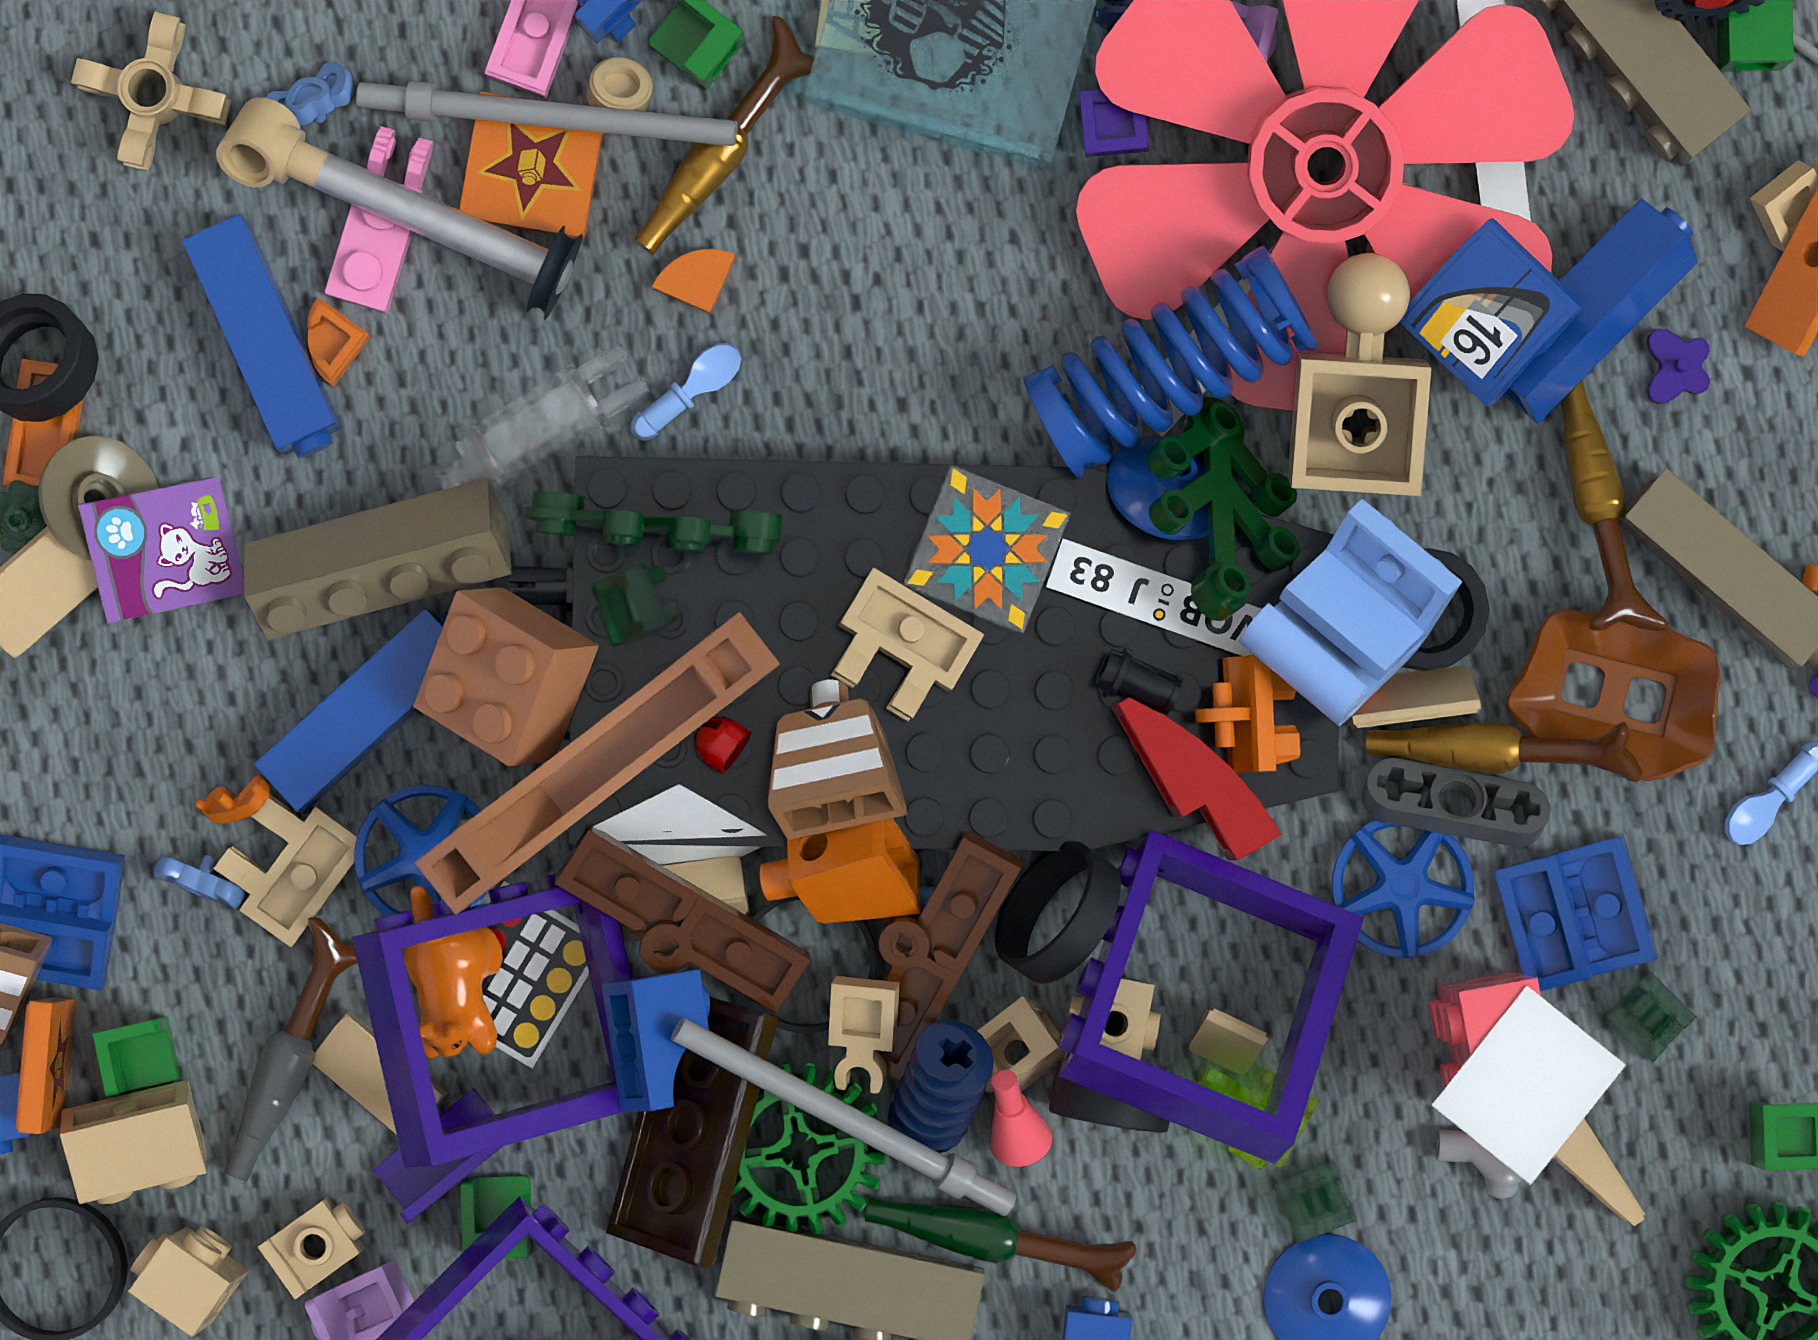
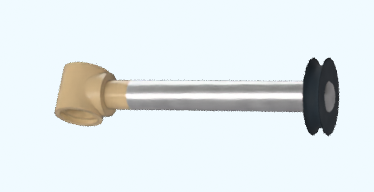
M265 97L253 98L245 103L217 147L216 157L221 169L230 178L242 185L252 188L264 187L272 181L283 185L289 177L533 284L526 312L528 313L531 308H540L544 312V321L550 315L562 290L570 279L581 245L582 233L577 238H569L564 232V225L555 237L550 249H546L305 142L306 133L300 130V125L295 115L281 103Z

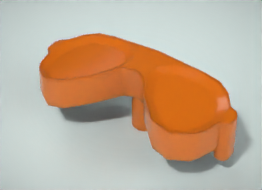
M258 774L253 777L238 797L227 787L218 786L209 793L205 801L197 800L195 806L216 825L239 821L256 814L263 807L270 796L271 783Z

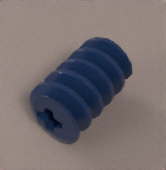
M939 1020L924 1028L917 1038L916 1046L911 1052V1058L905 1067V1073L900 1079L899 1087L895 1091L894 1099L889 1107L888 1122L891 1128L938 1153L946 1152L959 1144L968 1130V1125L973 1119L974 1111L977 1109L980 1098L985 1092L986 1084L992 1076L993 1055L991 1047L982 1034L971 1026L955 1020Z

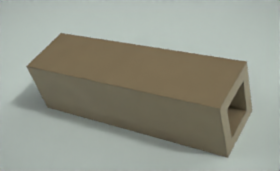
M1665 468L1657 472L1626 507L1621 519L1618 521L1619 525L1788 669L1800 668L1806 662L1812 667L1818 664V596L1669 469Z

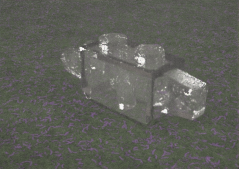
M622 344L610 348L579 368L571 364L464 431L466 437L455 444L461 457L434 474L441 488L447 489L488 477L493 490L499 487L504 491L611 425L608 418L636 402L650 390L643 378L635 381L631 380L620 386L610 396L597 402L587 386L602 375L609 374L619 368L629 357Z

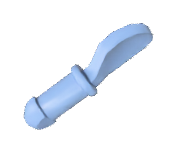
M717 343L703 350L693 360L684 384L679 386L677 382H673L670 385L671 389L642 413L639 411L634 416L631 422L632 435L638 440L653 439L659 435L658 431L686 408L691 409L694 407V403L691 400L692 397L704 392L717 391L728 384L740 369L742 357L739 350L730 343Z
M1811 741L1800 748L1801 752L1776 777H1771L1768 780L1770 789L1767 792L1745 796L1732 806L1725 819V833L1729 841L1736 845L1752 844L1764 836L1773 825L1776 813L1783 801L1792 802L1795 799L1794 795L1818 771V741Z

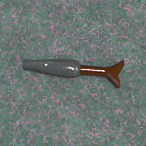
M308 918V926L312 935L313 966L286 1029L272 1034L267 1039L254 1071L235 1146L224 1169L226 1174L239 1180H248L259 1154L277 1129L278 1124L284 1118L311 1069L315 1052L309 1038L335 979L347 968L357 964L353 943H342L335 932L321 918Z

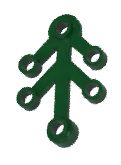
M1203 397V407L1200 412L1193 416L1187 415V419L1183 424V434L1178 437H1163L1147 452V463L1150 470L1162 480L1171 481L1190 466L1192 457L1200 455L1204 457L1205 474L1180 491L1168 490L1150 505L1149 517L1159 531L1167 535H1174L1192 521L1196 511L1207 504L1210 567L1193 580L1191 596L1194 604L1203 615L1215 621H1224L1247 603L1248 593L1251 588L1248 575L1241 567L1236 565L1234 520L1256 547L1258 558L1267 568L1274 571L1283 570L1300 555V544L1296 536L1285 527L1276 526L1271 528L1232 478L1231 466L1253 491V499L1259 510L1270 517H1278L1289 509L1297 500V492L1295 488L1291 487L1289 479L1283 474L1271 473L1268 475L1243 443L1245 431L1237 411L1231 405L1218 398Z
M533 491L532 505L524 509V518L537 520V533L575 536L576 525L602 529L601 543L640 546V540L643 538L644 531L667 535L666 549L687 552H705V544H709L710 536L734 538L733 551L773 554L774 542H780L783 517L781 514L770 512L730 510L729 526L713 525L711 520L703 518L645 516L643 513L620 510H584L585 496L548 491Z

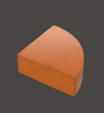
M702 249L686 253L672 261L662 270L656 278L652 289L711 315L736 259V254L719 249Z
M317 297L307 318V345L314 367L324 380L334 387L371 338V335Z

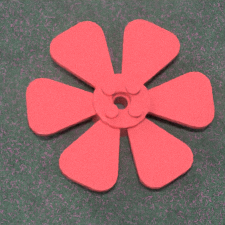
M1133 0L1106 35L1096 54L1095 74L1101 91L1113 104L1128 111L1248 143L1247 162L1116 165L1103 168L1091 176L1079 192L1076 214L1080 231L1107 295L1116 308L1134 318L1152 319L1151 308L1159 302L1168 304L1172 311H1174L1183 304L1181 292L1184 288L1188 286L1199 288L1212 276L1213 272L1217 271L1271 219L1283 231L1271 250L1270 255L1291 290L1319 344V347L1314 350L1306 349L1302 352L1344 354L1346 329L1335 320L1329 309L1327 289L1330 278L1336 268L1349 258L1346 240L1365 235L1375 254H1380L1393 260L1403 270L1408 280L1410 289L1409 302L1442 265L1487 220L1492 218L1551 272L1552 250L1547 236L1535 223L1516 214L1402 183L1404 164L1528 162L1547 158L1562 147L1571 134L1575 116L1573 104L1547 35L1538 20L1524 9L1515 6L1500 4L1482 9L1470 17L1377 107L1364 96L1419 0H1282L1303 89L1286 95L1231 0ZM1322 147H1332L1338 150L1343 160L1339 175L1327 182L1312 179L1307 170L1311 154ZM1250 288L1246 296L1261 315L1252 288ZM1286 326L1291 339V336L1295 334L1289 326ZM1292 339L1293 358L1285 366H1279L1272 362L1257 345L1263 362V374L1254 383L1242 379L1228 363L1233 379L1231 395L1238 401L1253 406L1293 411L1298 350Z

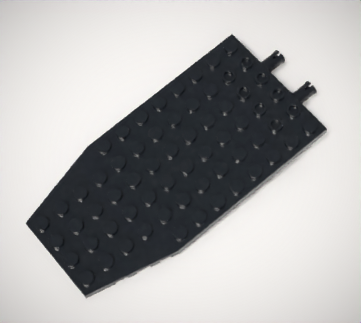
M575 456V494L585 496L584 510H620L643 513L645 516L703 518L711 520L713 525L729 526L730 510L770 512L781 514L783 517L780 542H774L773 554L733 551L734 538L710 536L709 544H705V552L666 549L667 535L644 531L643 538L640 540V546L601 543L602 529L576 525L573 562L567 561V568L511 565L512 574L508 577L509 583L535 584L536 586L534 588H508V591L532 605H566V612H573L572 629L599 645L564 736V740H570V743L739 612L780 663L778 667L713 716L728 717L752 732L745 748L724 774H720L710 767L697 754L695 734L700 728L704 727V724H702L570 826L568 844H576L589 823L594 826L680 784L768 836L632 840L620 842L625 845L787 847V838L769 810L768 805L777 722L785 714L811 709L809 690L812 685L823 680H835L830 675L854 637L853 634L838 625L873 567L985 634L953 689L947 692L933 683L914 718L910 719L909 722L903 721L885 709L910 669L883 652L877 650L858 684L853 689L848 687L849 701L859 698L868 700L886 735L907 806V815L893 819L907 838L911 849L956 850L966 830L1002 850L1061 851L1059 850L1061 845L1068 841L1081 842L1090 849H1096L1146 837L1150 830L1164 833L1206 823L1199 809L1184 817H1173L1110 706L1128 697L1117 692L1113 697L1107 696L1105 694L1106 688L1096 684V679L1108 651L1112 648L1122 652L1125 647L1132 650L1133 658L1170 674L1182 676L1183 682L1181 683L1182 687L1179 696L1166 717L1199 738L1228 764L1227 747L1215 746L1214 722L1196 723L1195 710L1214 708L1213 683H1224L1223 658L1240 657L1241 655L1046 587L1062 539L1192 584L1197 576L1210 567L1208 535L1194 540H1169L1139 529L1128 521L1114 505L1107 487L1108 472L1086 467L1084 476L1077 478L1069 467ZM953 468L967 477L964 494L950 485ZM973 488L985 500H989L1000 489L1001 511L988 525L973 511ZM954 497L970 511L971 532H950L935 516H952L954 513ZM1019 497L1022 515H1039L1024 532H1004V512ZM1051 512L1067 514L1059 528L1042 526ZM1001 515L1002 531H995L991 525ZM1262 515L1271 528L1282 526L1290 530L1300 544V555L1283 570L1274 571L1267 568L1260 561L1256 553V547L1234 520L1236 565L1246 572L1251 584L1247 604L1261 609L1268 603L1275 607L1282 601L1279 597L1284 588L1326 550L1334 534ZM973 516L984 525L980 531H973ZM987 527L993 533H1003V543L1009 548L1003 555V564H994L989 570L982 564H972V555L966 550L972 543V534H981ZM1025 534L1048 535L1036 547V550L1048 562H1025L1012 550V547ZM950 535L963 550L950 563H927L939 551V548L928 536ZM954 535H969V542L964 546ZM1005 535H1020L1011 546L1006 542ZM964 552L970 556V563H955ZM1011 552L1022 563H1006V556ZM1005 565L1025 566L1040 581L1022 583V601L1005 586ZM951 566H971V586L956 601L955 585L953 583H936ZM974 567H981L985 572L974 583ZM995 567H1002V582L991 572ZM916 569L933 572L924 586L907 583ZM987 573L1002 586V610L990 598H986L975 609L974 587ZM1011 604L1025 613L1023 629H1020L1008 620ZM1296 692L1294 699L1274 700V726H1296L1300 735V757L1277 764L1276 771L1237 773V775L1256 795L1265 809L1338 792L1339 726L1298 692ZM1149 707V708H1151V709H1153V710H1155V711H1157V712L1160 713L1159 710H1156V709H1154V708H1152V707ZM743 829L720 830L726 833H737Z

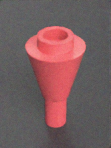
M1000 1070L991 1079L996 1102L990 1135V1150L993 1156L1005 1165L1013 1167L1028 1166L1039 1161L1047 1154L1052 1145V1131L1048 1123L1026 1097L1021 1094L1016 1074L1011 1070Z

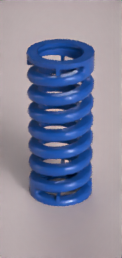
M1264 245L1249 252L1243 257V260L1235 264L1242 279H1248L1261 315L1229 271L1219 269L1213 272L1211 276L1214 291L1231 333L1199 288L1188 286L1182 290L1181 299L1202 352L1168 304L1159 302L1153 305L1151 316L1173 370L1164 360L1138 321L1128 319L1122 323L1121 333L1144 389L1107 337L1097 336L1091 341L1092 352L1107 384L1114 406L1077 354L1069 352L1062 356L1061 366L1073 390L1086 427L1070 408L1067 394L1061 395L1055 384L1061 382L1062 379L1054 365L1044 370L1038 369L1023 378L1029 397L1044 427L1062 458L1077 478L1084 476L1086 467L1091 468L1096 464L1104 465L1110 461L1113 456L1111 436L1123 447L1129 449L1137 447L1143 440V428L1140 418L1157 432L1168 430L1173 423L1170 401L1186 415L1193 416L1199 413L1203 407V396L1199 382L1212 396L1218 399L1228 397L1233 391V379L1228 363L1245 381L1254 383L1259 380L1263 374V362L1257 345L1272 362L1279 366H1285L1293 358L1291 339L1299 353L1306 349L1314 350L1319 347L1297 301ZM1286 326H1289L1295 334L1291 336V339Z

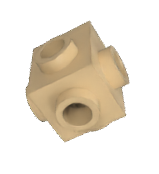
M1121 979L1111 1011H1117L1121 1015L1123 1025L1121 1030L1114 1035H1108L1104 1031L1100 1041L1101 1045L1138 1060L1141 1059L1142 1049L1154 1050L1161 1016L1159 1012L1150 1011L1155 985ZM1072 995L1067 1018L1071 1013L1079 1016L1085 996L1078 997Z

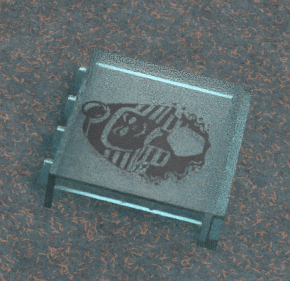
M831 0L804 94L806 105L1050 172L1096 0Z

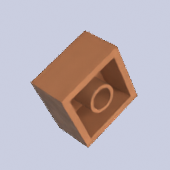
M503 587L458 590L455 593L413 707L509 767L547 762L560 749L599 645Z

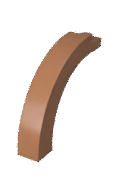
M740 612L598 723L416 861L415 864L453 913L457 915L778 667L780 663Z

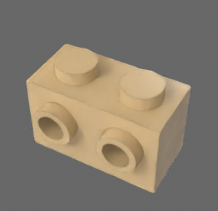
M188 1080L63 1109L61 1112L60 1138L79 1204L94 1200L100 1204L116 1203L128 1198L136 1190L156 1185L164 1189L178 1188L191 1183L198 1175L206 1174L207 1149Z
M187 1226L172 1235L164 1232L158 1240L153 1238L146 1245L130 1269L139 1277L128 1292L193 1337L214 1322L249 1272V1269L227 1255L232 1246L220 1235L204 1226H200L196 1232Z

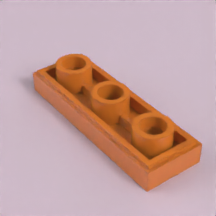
M1818 188L1744 326L1802 357H1805L1818 333Z

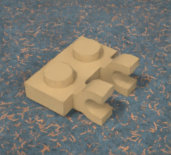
M873 567L838 625L853 634L854 637L830 677L845 683L847 687L853 689L860 681L877 650L883 652L910 669L885 709L903 721L909 722L910 719L914 718L933 683L947 692L953 689L985 634Z
M270 794L263 807L256 814L252 815L255 820L288 842L270 869L266 872L235 846L227 849L213 869L250 894L239 911L292 948L308 927V918L316 916L354 864L357 834L318 806L304 820L291 808Z

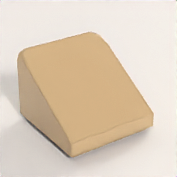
M1210 1006L1209 1009H1205L1189 1043V1050L1237 1074L1243 1075L1248 1072L1264 1048L1268 1037L1264 1031Z

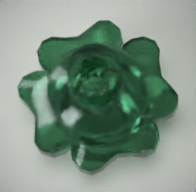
M14 480L9 485L8 493L0 492V535H2L0 546L7 552L20 550L47 525L40 509L39 486L33 487L22 480Z

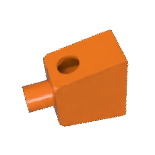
M893 818L787 840V859L762 863L760 866L761 887L768 901L798 896L817 922L826 924L921 914L919 857L914 849H911L910 843Z

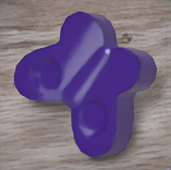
M1657 329L1647 337V349L1657 361L1659 369L1647 387V395L1651 402L1664 404L1677 397L1684 390L1690 394L1698 395L1708 389L1710 379L1707 372L1702 368V363L1709 354V344L1706 340L1694 338L1689 342H1685L1667 329Z

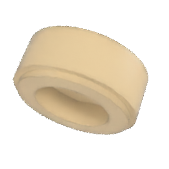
M623 57L608 58L599 62L593 68L587 87V100L590 106L646 111L653 88L652 80L647 70L639 63Z

